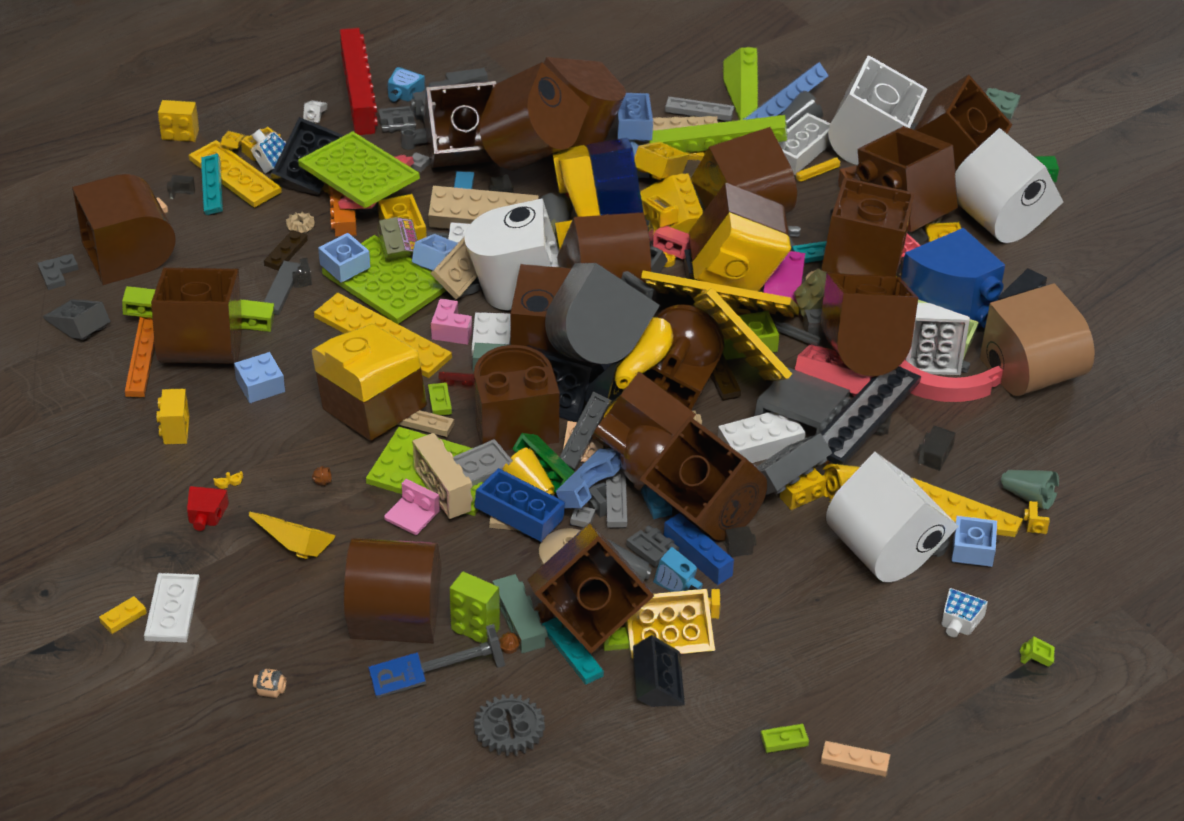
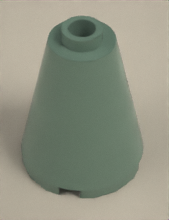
M1008 470L1006 473H1003L1001 483L1004 489L1028 502H1038V507L1045 510L1049 509L1055 501L1057 493L1054 492L1055 486L1059 487V476L1057 472Z

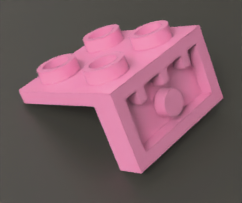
M405 479L402 483V498L389 510L384 518L386 521L417 535L440 511L439 494Z

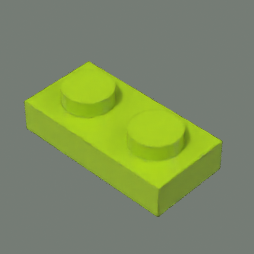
M447 383L428 384L432 414H452Z
M803 724L761 730V739L766 753L809 745V739Z

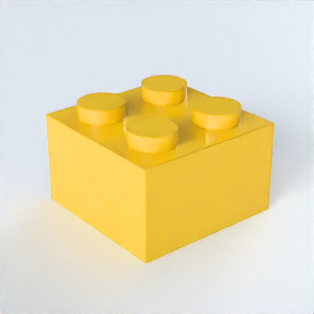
M162 100L158 110L161 139L195 142L199 131L196 102Z
M162 389V396L158 398V409L160 411H157L156 414L157 423L161 424L159 425V437L163 436L164 444H187L190 416L186 389Z

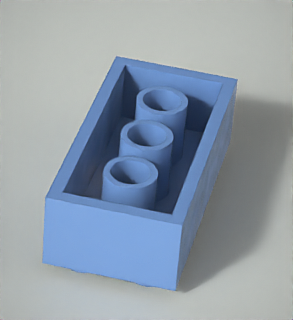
M626 93L615 118L618 139L622 141L639 140L642 142L652 140L653 116L649 93Z

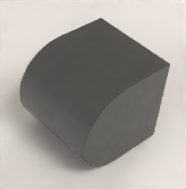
M575 263L548 307L545 319L546 333L552 346L566 358L599 364L613 363L626 357L633 350L660 305L597 263Z

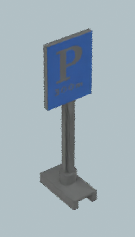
M494 624L486 626L488 642L482 643L478 647L424 663L420 662L417 652L370 666L369 670L376 697L380 698L426 684L424 672L480 655L486 656L491 654L497 668L506 666Z

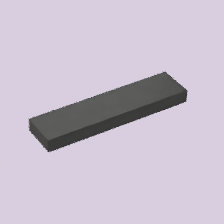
M283 261L264 300L266 303H274L275 315L280 314L301 270V263Z
M595 392L592 393L560 455V458L574 470L577 469L592 440L593 432L601 423L611 403L610 399Z

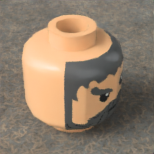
M264 668L259 672V675L254 676L253 687L256 688L257 694L260 696L277 698L280 693L283 694L285 691L286 677H283L282 672L279 670Z

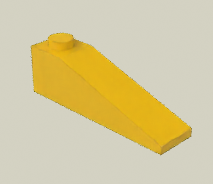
M249 512V516L287 549L297 552L296 556L308 559V556L317 557L335 538V535L321 530L303 527V525L287 522L265 514Z

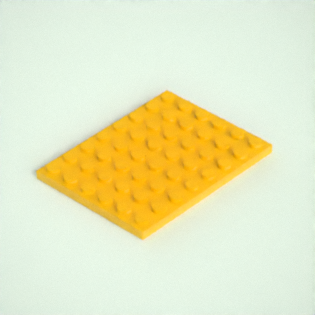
M642 272L641 278L646 281V284L661 294L669 295V292H672L677 297L687 298V295H689L691 298H695L698 294L713 288L726 303L735 304L737 308H740V305L752 311H758V308L763 311H769V314L776 315V312H780L783 316L794 318V315H799L800 308L790 297L654 272Z

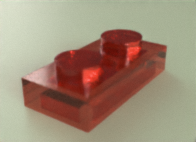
M439 372V379L443 380V383L454 384L455 381H462V385L473 386V382H475L474 374Z

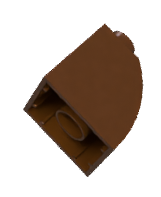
M644 213L573 217L557 256L559 267L572 269L575 263H597L620 279H622L623 272L628 271L646 283L641 277L643 271L651 272V253Z

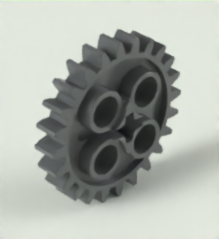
M502 694L501 700L493 697V703L486 701V707L480 706V712H476L474 727L477 740L482 741L483 747L489 745L490 752L497 749V755L505 751L506 756H508L510 751H513L515 756H517L518 750L526 753V747L533 749L534 743L539 744V737H543V730H545L544 715H541V708L536 709V703L530 704L529 698L522 701V695L514 699L513 694H511L506 699L505 695ZM505 711H508L509 713L510 726L513 729L514 739H512L510 736L509 723L507 721Z

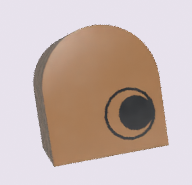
M1055 283L990 303L980 359L989 370L996 366L1003 370L1001 385L1010 394L1015 396L1024 395L1086 375L1092 369L1095 352L1089 326L1079 310Z

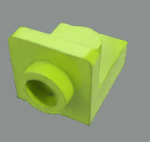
M626 627L619 628L603 643L604 651L629 649Z
M1033 636L1021 646V662L1025 664L1032 658L1050 667L1054 663L1055 647Z

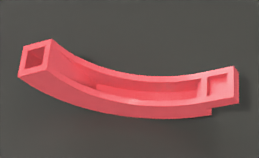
M906 360L899 365L921 376L920 383L912 390L911 394L942 402H965L989 396L992 387L1001 384L1003 370L996 366L977 375L953 378L924 372Z

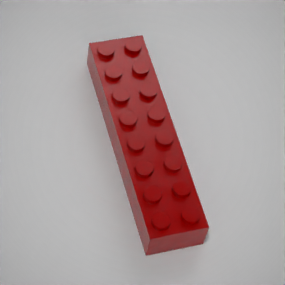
M359 28L340 29L341 55L354 132L358 135L375 134V127H378L377 106L373 93L366 45L364 44V34H360Z

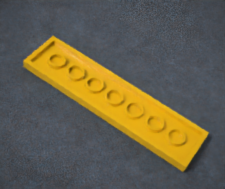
M340 293L335 294L314 311V318L342 333H347L369 324L377 325L418 351L422 375L430 378L452 359V352Z

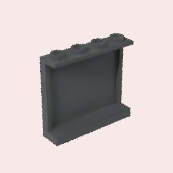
M788 367L792 375L786 380L774 381L757 399L755 416L765 414L770 410L816 427V434L821 433L851 401V398H849L850 390Z

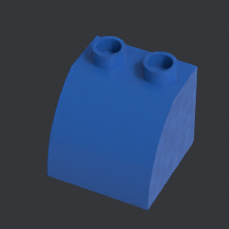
M962 228L905 252L901 279L917 295L919 300L968 316L970 319L979 322L977 328L981 326L985 328L989 305L992 302L998 301V296L1004 287L1002 280L1005 264L968 231Z

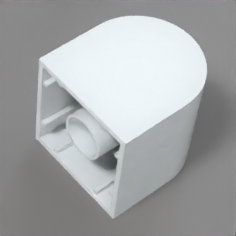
M868 55L850 83L829 126L828 136L833 149L844 160L858 165V148L903 126L910 128L927 88Z

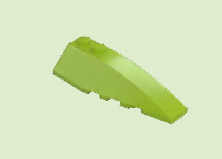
M739 48L723 61V83L727 87L728 95L731 96V102L735 106L739 120L744 119L758 108L757 48Z

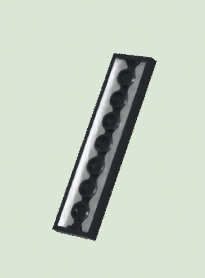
M900 366L887 374L874 376L821 432L832 452L826 459L834 464L845 465L920 383L921 376Z

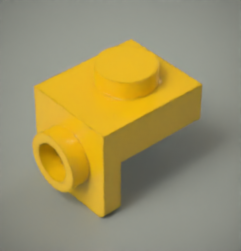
M1029 501L1028 509H1024L1023 521H1027V532L1047 534L1050 518L1038 516V502Z

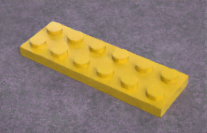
M217 140L189 154V160L202 169L201 157L218 153L221 166V184L254 208L281 193V187L231 150L225 148Z

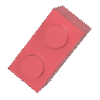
M669 226L661 227L654 232L652 246L667 254L684 259V250L691 249L688 233Z

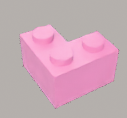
M440 299L431 322L432 339L468 345L472 334V316L458 314V301Z

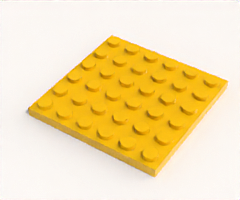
M713 288L698 294L693 299L695 301L694 306L709 314L718 323L726 340L730 339L734 343L732 345L739 354L743 353L747 357L745 359L751 367L755 366L759 370L758 374L764 381L786 380L792 375L788 368Z

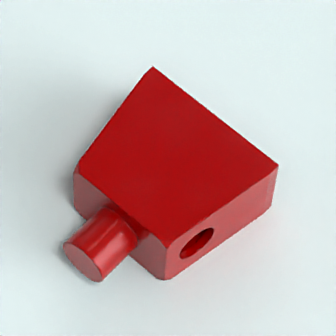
M190 486L187 504L189 522L198 531L204 530L206 525L216 526L229 505L227 490Z

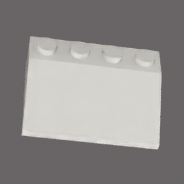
M918 303L912 346L905 360L914 367L930 374L961 375L970 318L931 303Z

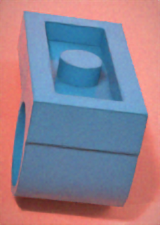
M644 484L641 488V493L653 519L672 515L671 505Z

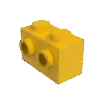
M815 468L804 476L801 474L799 476L800 480L785 485L786 489L780 493V499L790 510L824 496L825 479Z

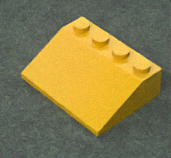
M689 173L671 175L637 193L640 206V198L647 199L657 194L662 198H667L668 202L672 205H677L679 209L678 222L667 226L688 234L703 214ZM649 213L644 216L653 240L654 232L660 228L658 213L657 218L652 220L649 218Z
M707 589L654 594V597L625 622L631 659L634 656L633 645L650 635L679 650L680 654L715 651Z

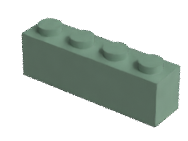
M516 574L493 580L492 584L499 587V607L511 633H515L520 640L519 649L521 654L545 647V638L548 637L546 627L544 625L541 626L537 610H533L532 600L530 596H526L523 582H519Z

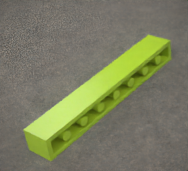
M785 115L654 130L649 144L662 142L685 153L707 151L710 146L771 127L777 141L783 142L787 141Z
M126 286L122 300L123 315L152 318L151 301L155 289ZM241 300L242 329L271 332L274 319V303Z

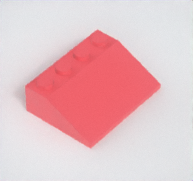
M812 344L798 355L795 370L850 390L853 396H856L874 377L864 376L852 371L846 366L835 350Z

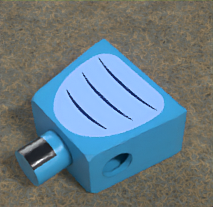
M400 67L395 69L388 80V94L392 101H397L398 99L410 101L413 99L412 93L425 90L424 75Z
M673 547L660 559L654 578V583L671 592L687 591L688 589L700 590L703 586V583L694 578L697 567Z

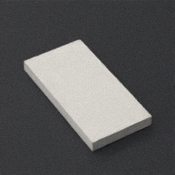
M158 573L144 634L145 641L187 642L200 581L199 575Z

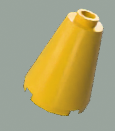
M530 448L519 450L511 457L513 461L509 465L507 463L504 465L503 471L554 496L555 487Z
M827 464L823 468L825 473L822 475L825 479V498L829 497L832 500L837 491L860 467Z

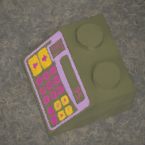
M399 217L379 220L377 229L385 261L413 256L414 245L418 241L413 221Z

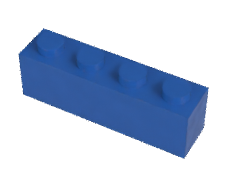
M679 513L664 523V536L671 538L674 544L679 547L678 551L715 584L719 585L733 576L734 559L682 514Z

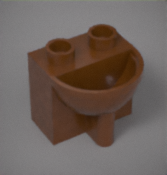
M674 305L664 309L657 316V318L664 319L670 323L674 336L671 349L660 362L642 374L692 410L723 354L724 336L718 323L703 310L689 305Z
M522 345L500 346L483 354L474 368L476 429L480 444L482 445L495 439L504 451L513 450L521 433L538 435L546 444L559 443L560 393L552 366L546 356L533 348Z
M638 372L591 437L607 449H614L620 454L623 472L634 484V487L640 491L644 485L640 478L689 416L694 418L696 413Z

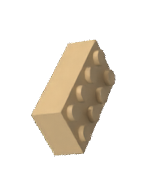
M435 433L413 440L414 469L427 488L439 494V505L449 519L471 511V502L473 501L471 495L472 482L469 477L463 474L460 464H456L452 453L445 449L443 441L438 439Z

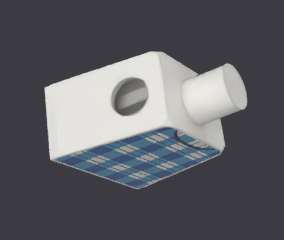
M258 129L252 134L257 144L251 148V151L263 172L267 173L275 167L286 142L275 132L265 136Z
M950 588L942 620L943 627L947 628L946 633L951 637H957L959 632L970 635L984 618L988 601Z

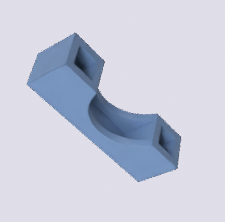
M598 449L556 490L558 498L565 502V508H582L592 498L589 488L601 479L614 476L622 468L620 454L614 449Z

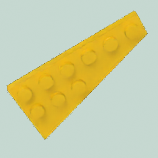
M912 478L954 522H956L957 516L997 521L996 535L1015 537L1022 525L1023 519Z

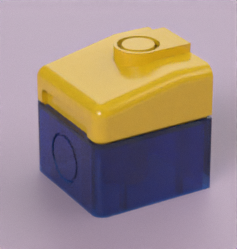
M628 137L586 145L587 147L585 145L571 147L553 154L559 193L568 192L578 217L644 213L633 147Z

